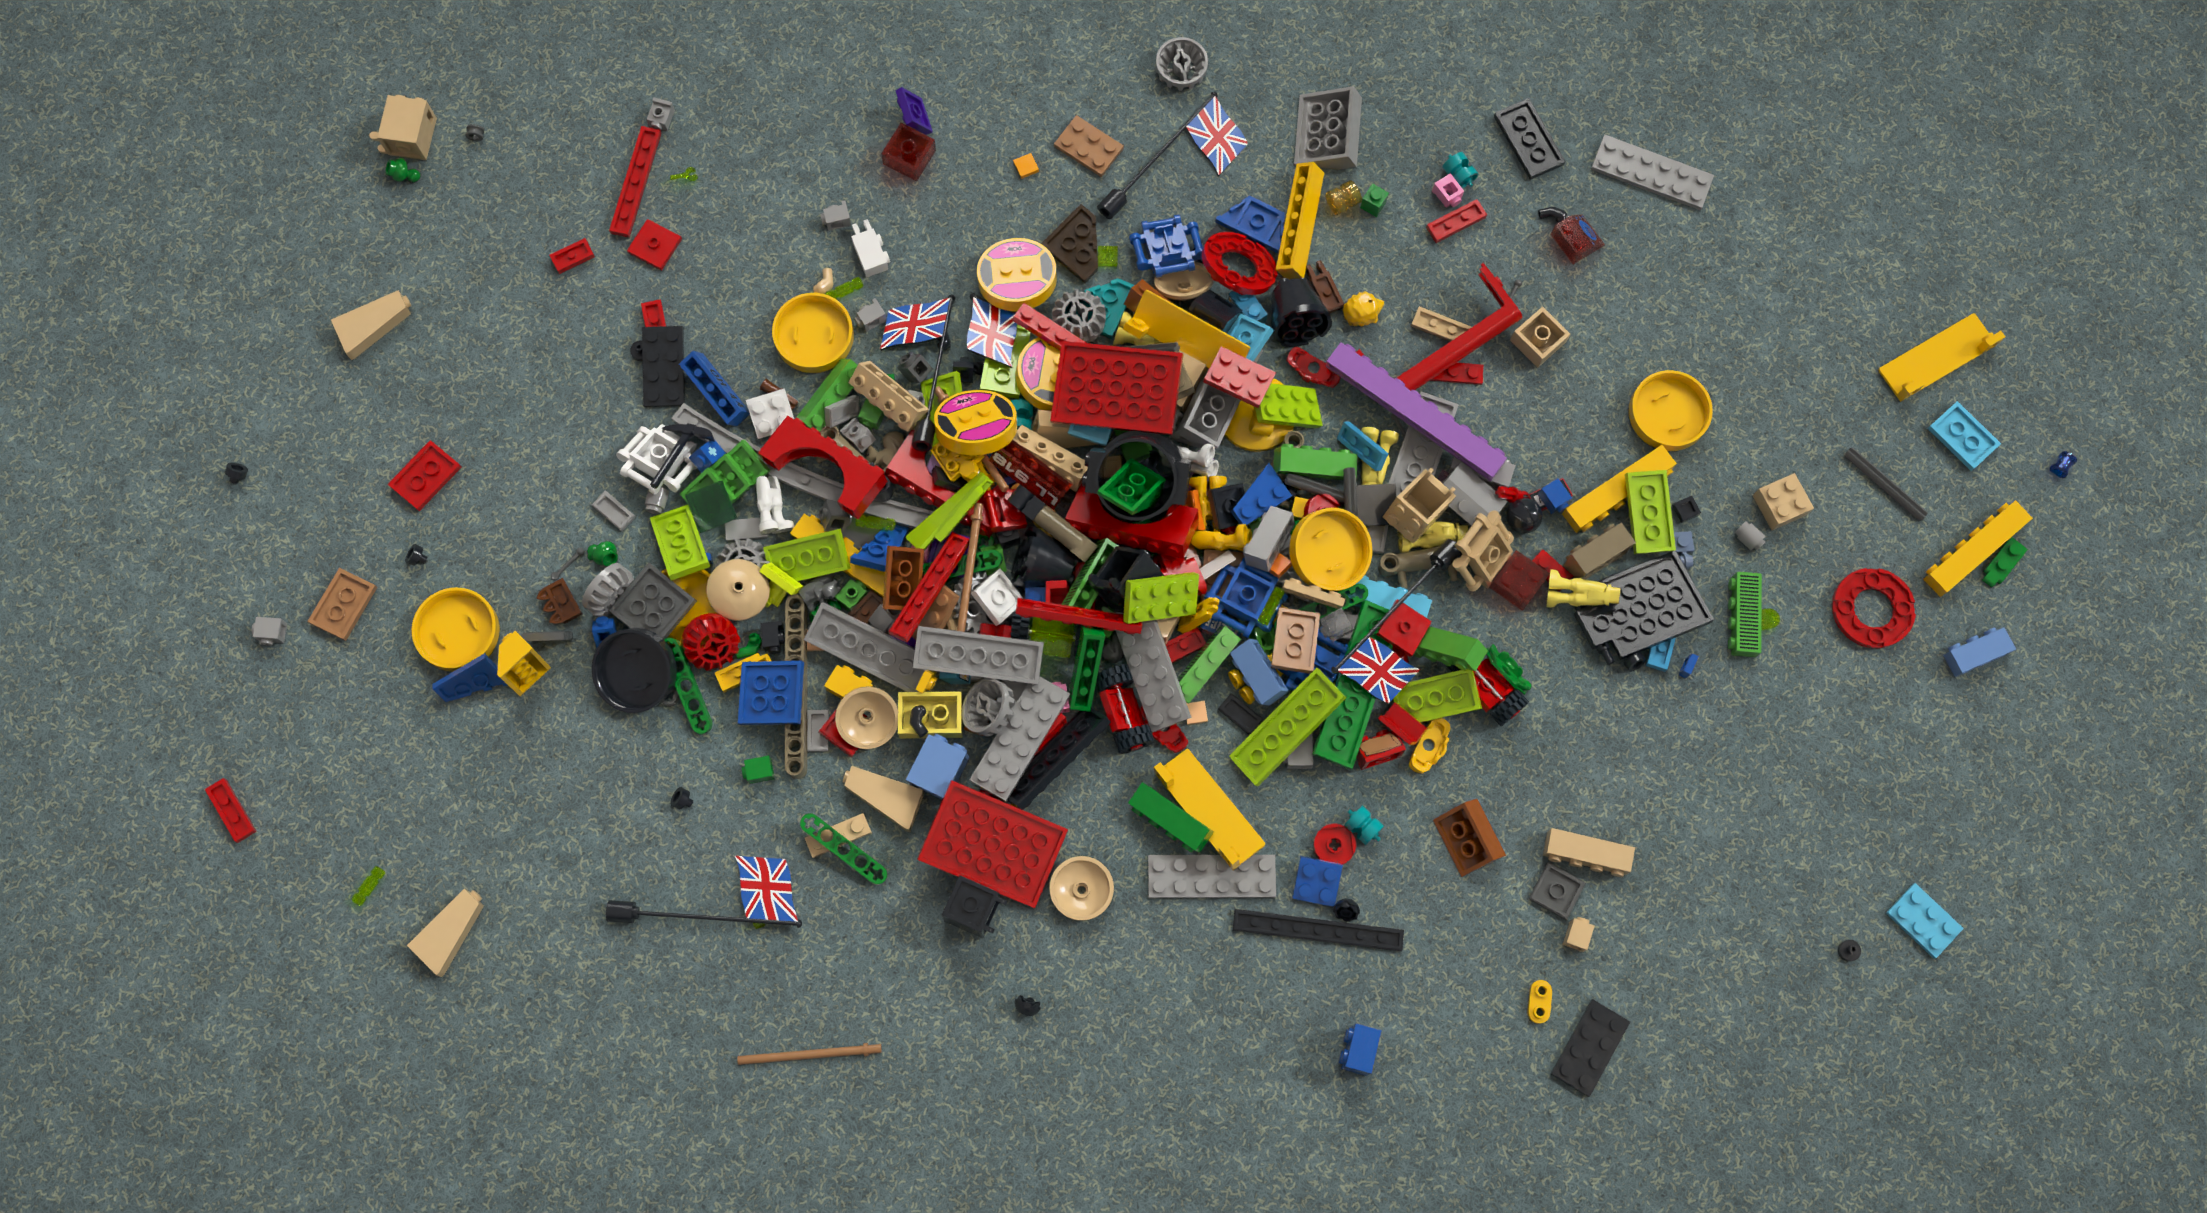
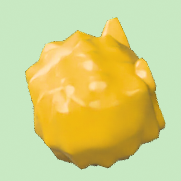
M1366 291L1359 292L1357 295H1352L1344 304V318L1350 326L1362 327L1370 323L1375 324L1384 306V301L1375 298L1373 294Z

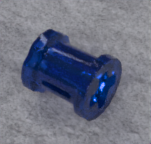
M2063 451L2059 454L2058 461L2051 465L2050 471L2059 478H2066L2068 470L2076 464L2077 458L2070 452Z

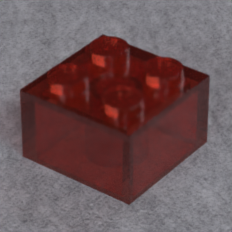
M900 123L881 153L883 165L918 181L936 152L935 139Z
M1516 550L1489 588L1523 611L1550 573Z

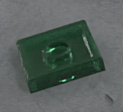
M718 481L685 495L700 533L738 519L723 481Z

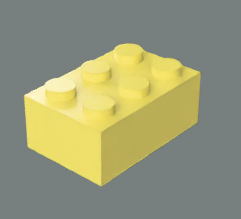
M898 692V735L900 739L920 738L910 725L911 710L919 705H923L926 708V714L922 718V723L928 730V733L921 738H927L928 734L934 736L935 733L945 738H962L961 692Z

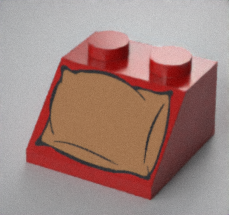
M1382 730L1377 732L1375 737H1363L1356 758L1360 769L1364 770L1400 758L1406 748L1395 732Z

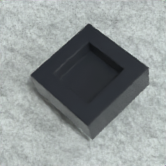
M1689 496L1672 505L1681 523L1701 514L1693 496Z

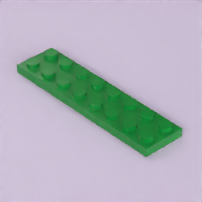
M1368 600L1362 602L1345 656L1386 615L1389 609ZM1378 629L1370 636L1392 650L1393 645L1376 635ZM1339 673L1335 686L1346 696V699L1323 721L1312 755L1351 770L1353 769L1376 698L1355 681Z

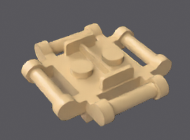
M1496 510L1489 512L1487 517L1482 513H1478L1475 517L1476 521L1462 540H1458L1455 544V547L1461 551L1462 556L1453 561V567L1456 571L1460 572L1466 581L1468 590L1472 592L1476 591L1481 585L1489 588L1492 580L1504 563L1509 561L1513 552L1510 544L1513 542L1514 537L1510 531H1507L1501 521L1499 512ZM1468 564L1471 566L1474 573L1476 574L1474 578L1466 568Z

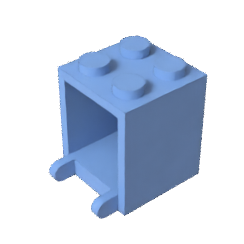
M935 733L934 736L928 734L906 781L942 800L950 780L959 781L970 757L965 747L955 742L952 746L948 744L949 741L945 737Z

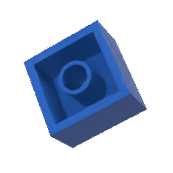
M1354 1024L1351 1028L1346 1029L1343 1042H1346L1347 1045L1346 1049L1341 1051L1338 1062L1342 1064L1341 1069L1364 1076L1372 1074L1381 1030L1360 1024Z

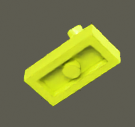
M773 563L764 564L759 571L770 579L769 598L765 607H769L771 604L779 607L787 593L790 595L798 594L799 590L804 587Z

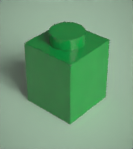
M1372 183L1362 199L1360 208L1377 217L1387 202L1389 192Z
M769 755L744 760L745 766L742 767L743 779H747L749 784L775 779L772 759Z

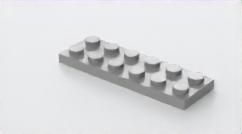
M1605 134L1591 170L1698 210H1701L1714 177L1713 174Z
M1420 392L1423 400L1433 402L1443 414L1448 413L1455 417L1459 404ZM1410 425L1408 426L1388 483L1396 484V497L1423 470L1426 469L1428 471L1432 468L1434 470L1432 475L1434 476L1443 452V448Z
M824 602L820 604L804 638L805 641L907 692H918L915 689L925 669L913 668L914 647Z
M1157 620L1143 621L1141 634H1127L1124 631L1116 630L1151 731L1157 732L1190 719L1191 715Z
M918 626L913 668L1039 684L1044 642Z
M1039 677V684L1028 683L1012 709L1013 716L1008 715L1006 719L1009 724L1006 726L1002 725V731L997 733L969 781L1002 801L1007 802L1068 701L1070 693L1042 677Z
M1148 855V897L1276 898L1275 855H1253L1234 870L1229 867L1220 855Z

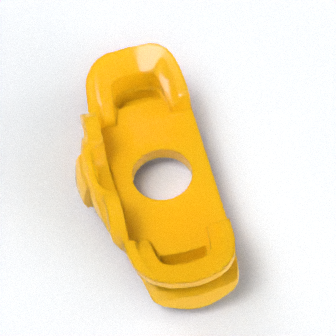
M1444 718L1431 720L1427 725L1428 730L1417 743L1409 761V767L1414 772L1423 774L1445 755L1449 741L1447 736L1451 727L1450 723ZM1430 739L1433 741L1434 748L1431 751L1424 749V740Z

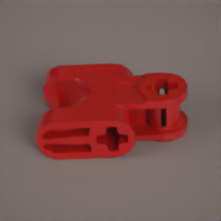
M1158 554L1157 559L1161 567L1160 571L1164 576L1195 572L1199 574L1198 596L1206 594V582L1193 557L1184 560L1183 558Z

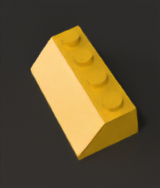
M514 631L507 634L499 645L497 675L521 696L551 667Z

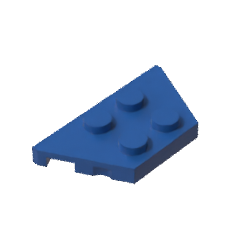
M1248 196L1240 204L1231 207L1222 216L1216 217V223L1238 234L1247 236L1246 238L1256 243L1258 242L1279 254L1284 230V212L1252 196Z

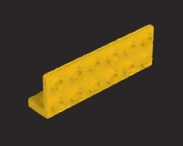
M1149 290L1144 291L1133 318L1125 322L1123 330L1139 339L1148 334L1162 343L1177 342L1180 346V351L1206 364L1207 368H1210L1221 346L1245 358L1250 350V346Z
M1973 313L1880 367L1878 371L1901 402L1992 349L2005 338V335L2002 331L1996 334L1989 333L1976 314Z
M1189 749L1184 750L1164 766L1161 762L1154 766L1155 775L1183 810L1214 831L1208 841L1232 870L1236 869L1265 846L1262 838Z

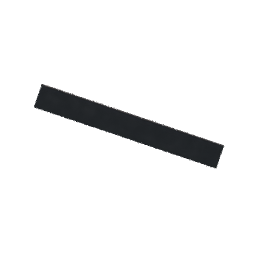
M1234 909L1232 931L1400 952L1403 950L1404 930Z

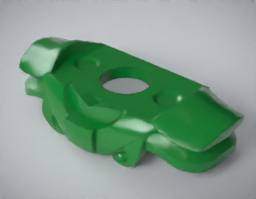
M1494 644L1490 648H1486L1488 650L1486 654L1488 661L1505 677L1515 690H1519L1525 695L1527 690L1531 689V683L1521 676L1523 668L1518 666L1508 652L1503 651L1499 653Z

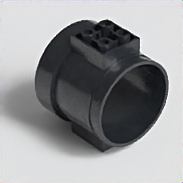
M1126 431L1115 437L1104 449L1094 447L1090 452L1086 453L1085 466H1088V471L1083 475L1082 486L1085 487V492L1096 494L1105 484L1104 467L1111 451L1121 444L1127 442L1148 443L1158 448L1169 460L1174 474L1173 490L1170 497L1160 506L1153 508V510H1143L1131 515L1098 495L1104 506L1121 518L1135 521L1145 520L1166 511L1173 504L1185 505L1187 502L1192 460L1183 459L1177 445L1164 434Z

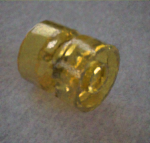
M1352 180L1341 184L1339 189L1334 188L1325 193L1327 204L1335 215H1339L1347 211L1348 207L1352 208L1362 202L1361 193Z

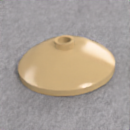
M1194 262L1195 271L1189 272L1185 270L1165 274L1160 278L1155 277L1154 283L1156 290L1169 299L1190 300L1199 297L1209 290L1214 280L1204 264Z
M743 559L729 560L717 566L708 579L706 589L708 601L715 612L734 621L747 620L759 614L765 607L770 592L767 577L759 572L761 568ZM741 584L743 588L741 590L735 589V585Z
M859 687L847 693L839 702L835 715L836 726L841 737L850 745L862 749H872L885 744L895 734L898 727L899 712L895 701L885 691L876 687ZM868 711L871 714L869 717H864L863 713Z
M1086 856L1072 857L1061 863L1054 871L1050 881V896L1054 906L1064 916L1078 921L1090 920L1101 915L1110 905L1114 893L1113 879L1108 869L1098 860ZM1079 887H1084L1086 892L1080 894L1077 890Z

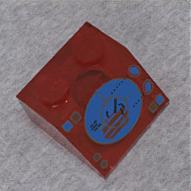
M1583 214L1571 215L1557 223L1550 234L1573 265L1605 246Z

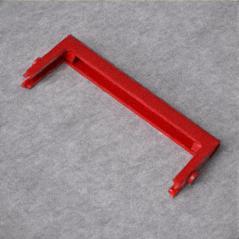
M1484 263L1481 264L1482 268L1479 269L1481 273L1478 276L1501 308L1398 376L1397 378L1410 391L1418 389L1522 319L1520 310L1503 289L1501 280L1497 276L1494 277ZM1360 349L1356 351L1360 356L1364 355Z

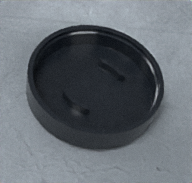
M629 628L609 635L600 643L593 656L591 672L595 688L607 704L622 712L639 713L660 705L668 698L676 682L677 666L671 648L659 635L643 628Z

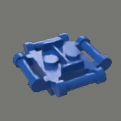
M1180 214L1173 215V218L1152 222L1142 221L1141 228L1143 234L1133 233L1129 236L1130 243L1133 245L1137 257L1136 264L1138 270L1152 269L1156 278L1185 270L1189 272L1195 271L1194 260L1202 259L1203 246L1198 233V223L1190 222L1186 226H1182ZM1191 234L1195 251H1190L1185 235ZM1145 243L1149 260L1144 257L1141 244Z
M1243 557L1238 568L1228 564L1220 569L1210 591L1206 592L1204 599L1211 597L1220 600L1218 611L1213 614L1211 620L1215 622L1218 620L1243 633L1242 636L1248 638L1255 625L1265 632L1271 631L1278 609L1282 603L1286 602L1288 596L1274 588L1279 578L1270 572L1246 565L1245 557ZM1230 574L1233 578L1221 598L1217 596V593L1226 576ZM1272 596L1275 598V601L1265 620H1263L1259 616L1269 597ZM1223 609L1242 621H1248V626L1222 614Z
M1318 628L1317 640L1340 652L1339 656L1316 645L1314 670L1319 668L1333 683L1337 674L1332 673L1331 668L1336 667L1344 658L1348 644L1345 643L1344 645L1320 632ZM1277 669L1288 676L1285 686L1291 691H1294L1310 675L1308 673Z

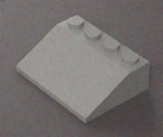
M1354 86L1300 95L1294 165L1297 163L1314 162L1319 168L1340 170L1357 167L1362 97Z

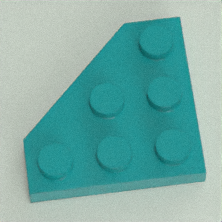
M1117 278L1108 284L1086 289L1094 297L1098 296L1102 305L1105 306L1106 322L1101 335L1110 339L1113 338L1122 315L1127 309L1124 302L1130 289L1134 286L1133 284ZM1079 300L1080 304L1085 305L1087 308L1091 307L1086 301ZM1072 302L1067 305L1065 314L1070 313ZM1093 310L1088 312V321L1092 318Z

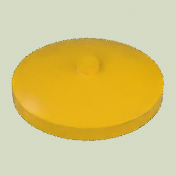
M1273 379L1274 381H1277V384L1284 385L1277 379ZM1240 401L1224 436L1241 449L1261 452L1281 445L1285 435L1293 431L1294 426L1274 424L1270 437L1249 432V424L1254 414V406Z

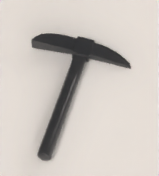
M689 423L668 425L661 428L666 431L682 433V436L650 483L652 488H658L690 437L696 436L715 442L714 436L709 429L697 427Z

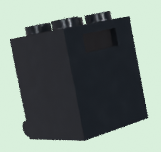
M1210 289L1196 298L1188 310L1189 313L1225 333H1228L1243 311Z
M1116 546L1098 573L1090 574L1088 580L1090 581V586L1111 611L1124 613L1127 580L1164 575L1160 571L1161 568L1152 561L1147 551Z
M960 875L944 908L942 917L944 922L984 938L986 931L992 934L995 931L989 925L999 903L1006 906L1008 901L1000 898L999 892Z

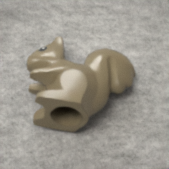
M897 431L887 433L883 438L885 449L877 452L870 445L865 459L869 463L873 462L875 465L883 468L885 472L887 466L905 441L903 435Z

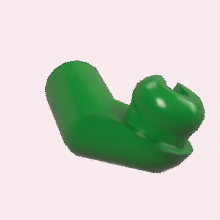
M752 633L749 635L747 646L739 648V652L736 654L737 659L749 657L758 652L762 644L759 634Z

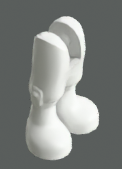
M1205 444L1199 452H1193L1186 447L1177 446L1183 459L1192 460L1191 472L1206 476L1207 478L1217 475L1219 463L1217 460H1213L1215 455V446L1213 444ZM1159 450L1160 456L1163 457L1162 465L1172 468L1167 457Z
M757 477L756 492L757 507L760 512V533L776 534L792 531L795 527L794 522L785 520L782 515L783 502L777 477Z

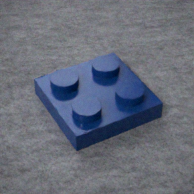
M1300 856L1292 898L1334 907L1343 865Z

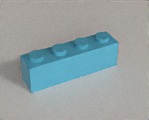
M1365 575L1356 583L1367 587L1368 597L1366 600L1389 610L1395 600H1400L1408 592L1407 589L1402 587L1394 588L1388 586L1389 584L1384 581L1375 582L1369 580V577ZM1356 588V592L1350 596L1349 592H1347L1350 604L1353 603L1351 600L1353 597L1358 596L1361 599L1364 591H1359ZM1411 593L1403 603L1427 618L1432 600L1428 599L1424 594L1417 593L1415 595Z

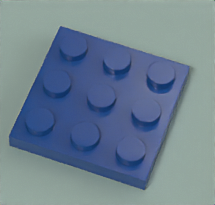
M742 662L738 724H800L804 662Z

